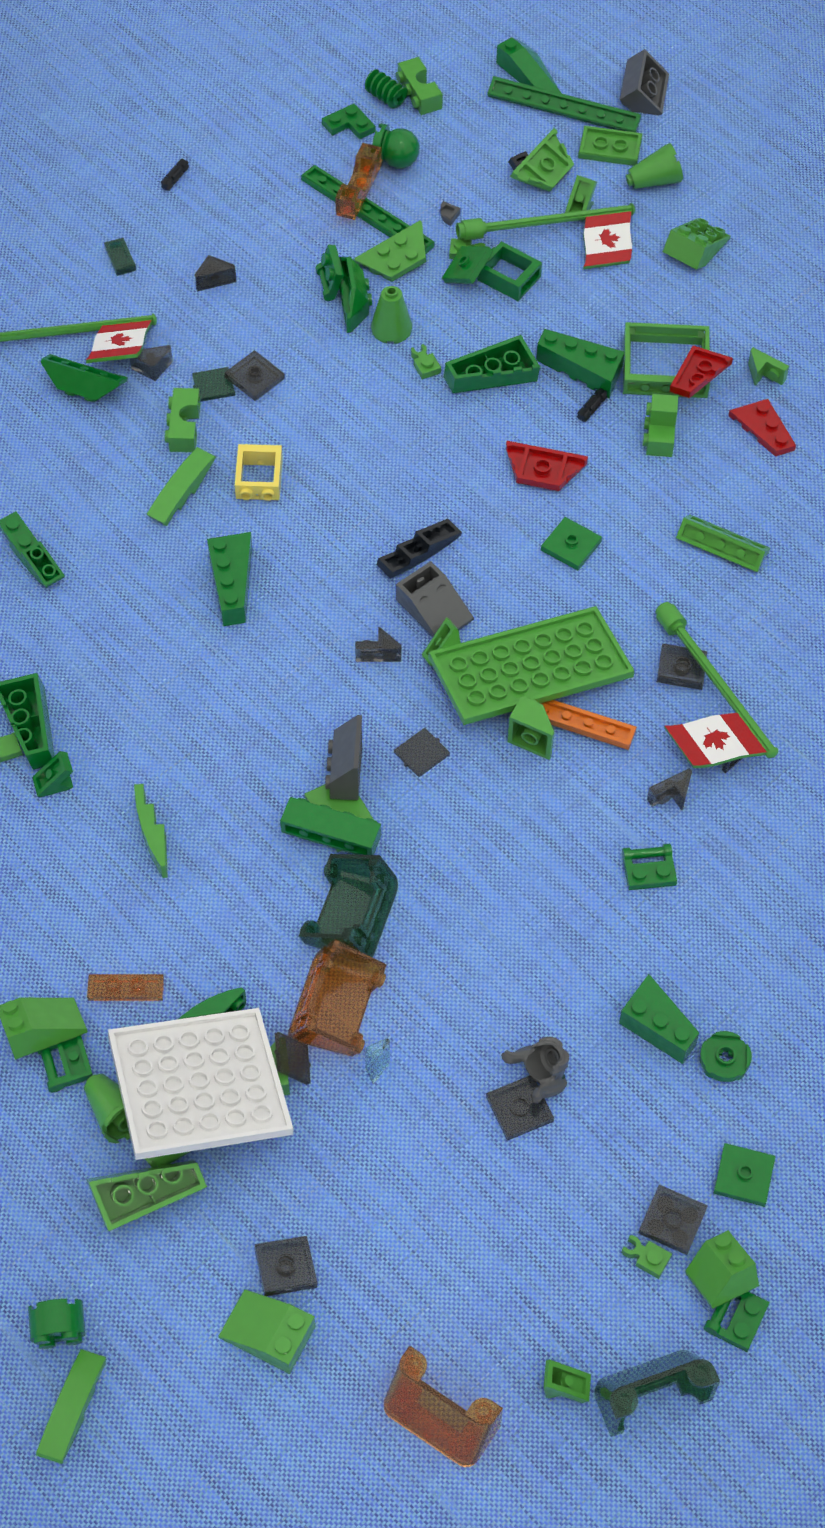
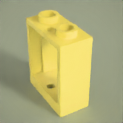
M238 444L235 475L236 499L280 500L283 461L282 445ZM243 465L275 466L274 481H242Z

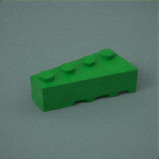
M544 329L537 344L536 360L557 372L563 371L567 373L569 378L574 381L578 379L586 383L587 387L592 390L599 388L606 390L608 393L607 398H610L623 368L624 351Z
M251 532L207 539L209 559L223 627L246 623L252 554Z
M38 673L1 681L0 702L23 752L33 770L42 768L55 756L45 687Z

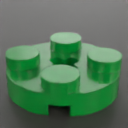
M720 1031L712 1034V1037L705 1040L700 1051V1063L705 1075L722 1082L742 1079L749 1069L752 1059L749 1045L745 1044L738 1034L729 1031ZM723 1052H728V1056L732 1057L733 1059L723 1061V1059H721L719 1056H721Z

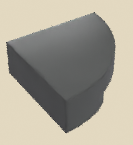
M443 201L440 210L441 218L446 224L451 226L459 216L461 208Z

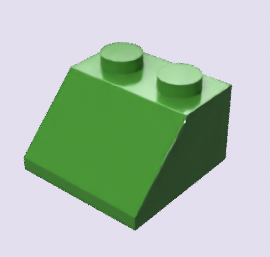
M521 696L509 717L507 742L550 760L552 757L554 730L545 708L535 699Z
M729 1230L705 1241L685 1270L687 1277L712 1309L759 1286L756 1263Z

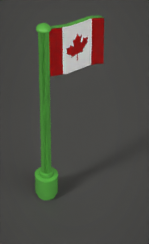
M630 203L624 206L489 223L483 222L481 218L466 219L456 223V235L458 239L467 241L482 239L484 234L491 231L585 220L583 239L586 257L583 269L627 264L632 256L630 221L631 215L635 213V206Z
M152 313V315L0 332V342L98 331L86 363L137 358L143 350L148 330L152 324L155 326L157 323V317Z
M664 602L659 605L655 611L659 623L669 635H677L735 712L709 716L685 724L664 726V729L693 768L713 767L741 758L766 755L767 758H774L778 754V748L774 747L685 630L687 620L681 612L670 602Z

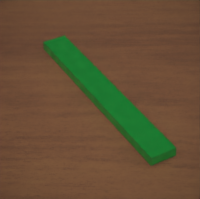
M493 76L487 93L488 97L614 130L637 133L642 117L639 113Z
M315 164L301 175L303 182L388 237H392L410 226ZM423 234L425 253L427 254L435 247V242Z

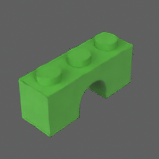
M416 57L399 62L396 79L399 84L401 83L403 87L408 89L407 96L410 97L413 107L417 108L421 115L442 109L443 94L435 81L426 84L427 69L421 59Z
M173 388V397L169 396L168 406L171 409V413H167V426H169V430H165V443H169L170 452H193L196 449V422H188L186 420L199 419L201 400L200 392L197 388Z

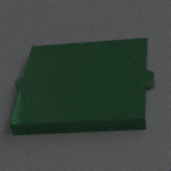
M229 367L192 373L194 380L193 388L199 389L201 402L235 396L234 379L231 378Z

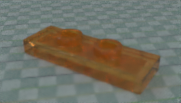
M89 974L88 1001H163L164 974Z

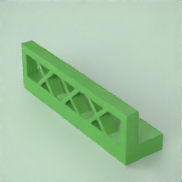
M691 514L683 518L676 536L679 540L756 572L759 571L764 557L769 554L771 549Z

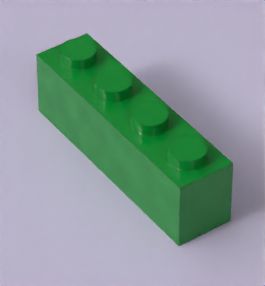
M290 797L280 820L282 833L369 859L373 858L381 838V824L371 818L363 819L356 817L347 811H336L327 805L319 806L303 798L296 799Z

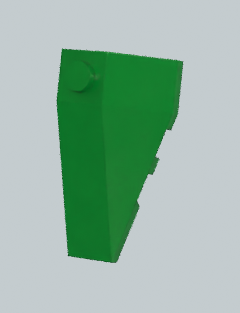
M513 37L497 45L496 64L519 83L561 93L539 55L529 46Z

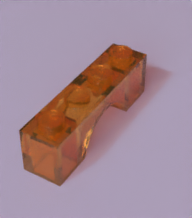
M362 143L356 155L352 177L348 185H341L335 197L337 216L356 219L382 166L381 147Z

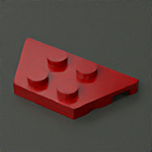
M506 441V451L516 483L560 491L588 463V456Z

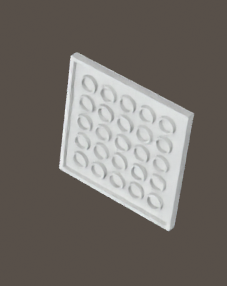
M259 1008L108 1030L109 1043L135 1160L293 1135V1125Z

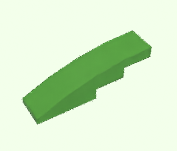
M197 447L169 479L150 507L147 515L167 526L176 510L182 509L191 493L195 494L216 457Z
M134 784L136 808L143 839L161 876L168 878L164 824H156L154 804H146L144 784Z
M80 1350L48 1420L36 1451V1456L63 1464L84 1421V1413L95 1393V1385L106 1365V1357Z

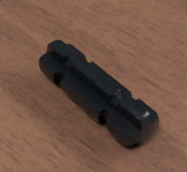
M183 158L176 163L177 165L166 175L167 177L162 179L161 187L170 190L173 184L184 174L183 172L189 168V162Z
M602 388L596 390L595 395H592L577 412L579 420L586 422L590 418V415L607 398L608 393Z

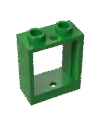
M501 241L496 247L492 248L493 252L478 275V281L519 301L540 279L542 262ZM503 259L524 270V272L516 280H513L492 268Z

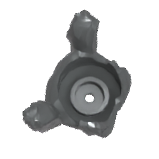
M544 1037L533 1045L523 1047L515 1052L506 1050L501 1054L502 1060L507 1064L524 1062V1066L531 1078L540 1083L531 1094L534 1104L539 1103L541 1099L556 1096L563 1092L567 1086L564 1072L568 1067L570 1056L562 1048V1042L554 1037Z

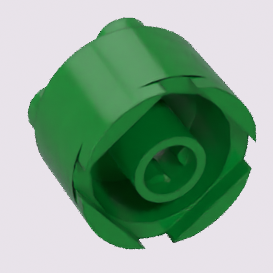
M67 1298L53 1299L36 1303V1309L31 1305L28 1307L30 1341L39 1345V1349L55 1347V1342L66 1341V1345L82 1343V1337L85 1336L82 1300L75 1299V1304H68Z

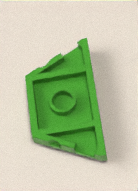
M555 128L512 172L511 178L550 192L571 170L574 163L567 154L564 143L560 144L556 136L558 132Z
M421 220L355 257L354 261L359 266L363 265L369 268L370 272L381 275L391 282L426 263Z

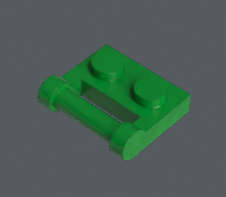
M327 245L325 253L321 256V263L317 264L315 269L321 279L324 300L332 301L338 293L344 272L336 245Z
M663 844L662 847L633 850L630 847L622 848L628 890L677 885L671 844ZM660 856L664 858V861L632 863V859Z
M81 1035L37 1051L42 1057L48 1077L47 1087L51 1093L86 1081L93 1075ZM57 1048L66 1074L61 1077L57 1075L51 1051Z
M750 1292L736 1297L740 1302L727 1330L722 1328L720 1324L731 1300L717 1306L711 1319L707 1320L704 1325V1330L709 1334L745 1352H748L770 1303Z

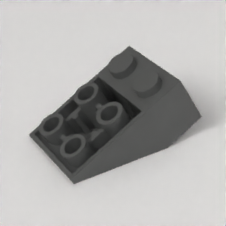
M432 561L396 584V601L432 637H434L446 617L453 622L458 630L474 620V617L446 575Z

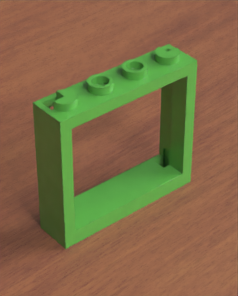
M625 322L623 394H662L684 397L670 392V385L675 376L630 374L631 341L701 345V348L710 350L709 326ZM710 382L692 397L708 398Z

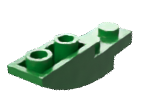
M17 511L0 519V530L9 541L10 548L41 585L47 588L65 577L41 541H37Z
M240 987L212 996L191 1008L179 1019L240 1011L246 1005L245 990Z

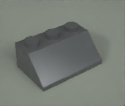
M645 49L627 59L620 101L632 112L661 115L663 113L669 73Z
M357 715L336 728L333 740L329 739L328 754H332V757H327V771L331 772L330 775H326L325 789H330V799L359 800L362 758V715Z

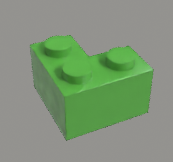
M652 394L651 403L647 402L646 415L648 416H645L644 429H647L648 433H644L643 446H647L646 455L672 457L678 412V396Z

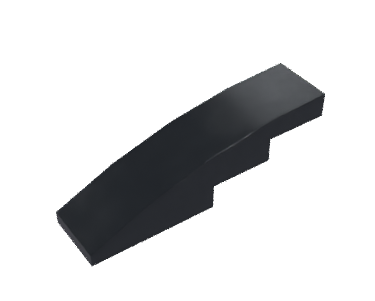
M445 519L416 531L414 538L398 544L394 552L378 558L376 565L391 579L432 557L461 536L462 532L449 519Z

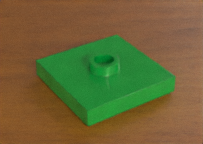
M461 246L442 276L445 283L473 284L493 250L489 246Z
M564 517L541 545V551L578 571L602 542V536Z
M724 1143L713 1194L765 1207L776 1156Z

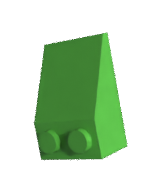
M17 998L0 1005V1020L15 1060L88 1032L74 998Z
M244 1289L218 1338L290 1374L316 1327L315 1316L291 1304Z

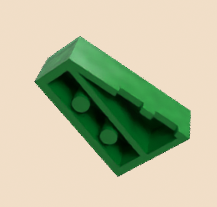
M650 974L647 975L621 1010L620 1025L681 1064L684 1063L697 1044L698 1030Z

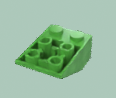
M697 218L671 229L663 252L698 270L708 264L731 236L726 234L724 229L713 227L705 219Z

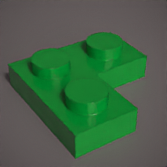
M355 103L321 118L322 125L332 136L348 128L359 140L376 132V126Z

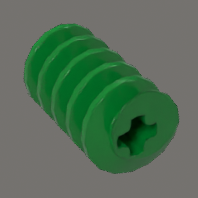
M378 69L370 72L365 80L366 91L392 109L399 107L407 98L408 89L402 87L401 84L391 79L390 76H386L384 72H379Z

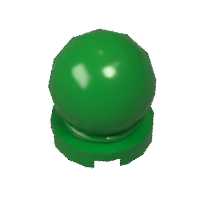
M380 123V132L376 131L373 138L371 151L375 152V158L372 157L371 162L380 165L385 160L389 166L396 169H404L411 166L419 155L420 144L417 137L407 129L396 128L390 131L389 125Z

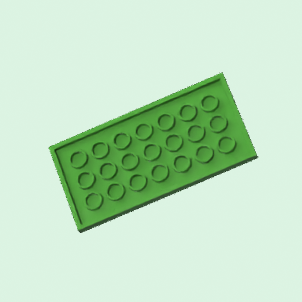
M597 606L430 651L428 656L463 725L512 712L521 696L544 703L632 678L635 672Z

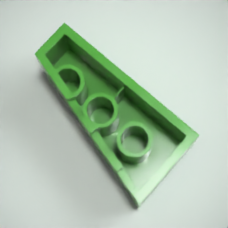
M194 1160L86 1179L108 1231L207 1187L198 1163Z

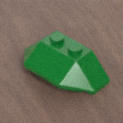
M339 257L344 272L339 290L347 333H351L369 315V306H372L371 293L367 294V291H369V280L364 278L363 269L351 257Z
M52 354L41 359L42 366L57 389L65 391L64 393L67 395L82 396L87 401L94 402L128 380V377Z

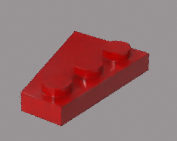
M693 345L670 385V392L691 398L732 364L733 358Z
M768 399L729 410L728 416L733 420L739 421L746 432L750 431L758 438L757 441L775 457L795 451L796 444Z

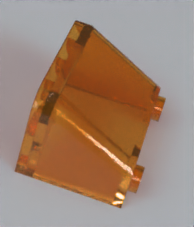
M334 939L317 952L311 963L288 1031V1038L298 1043L351 1057L359 1054L365 1045L363 1034L359 1032L371 992L377 987L380 988L386 979L384 972L387 964Z
M409 1345L400 1359L384 1399L386 1415L462 1467L473 1466L500 1428L503 1408L487 1398L475 1400L467 1411L421 1380L427 1370L426 1358Z

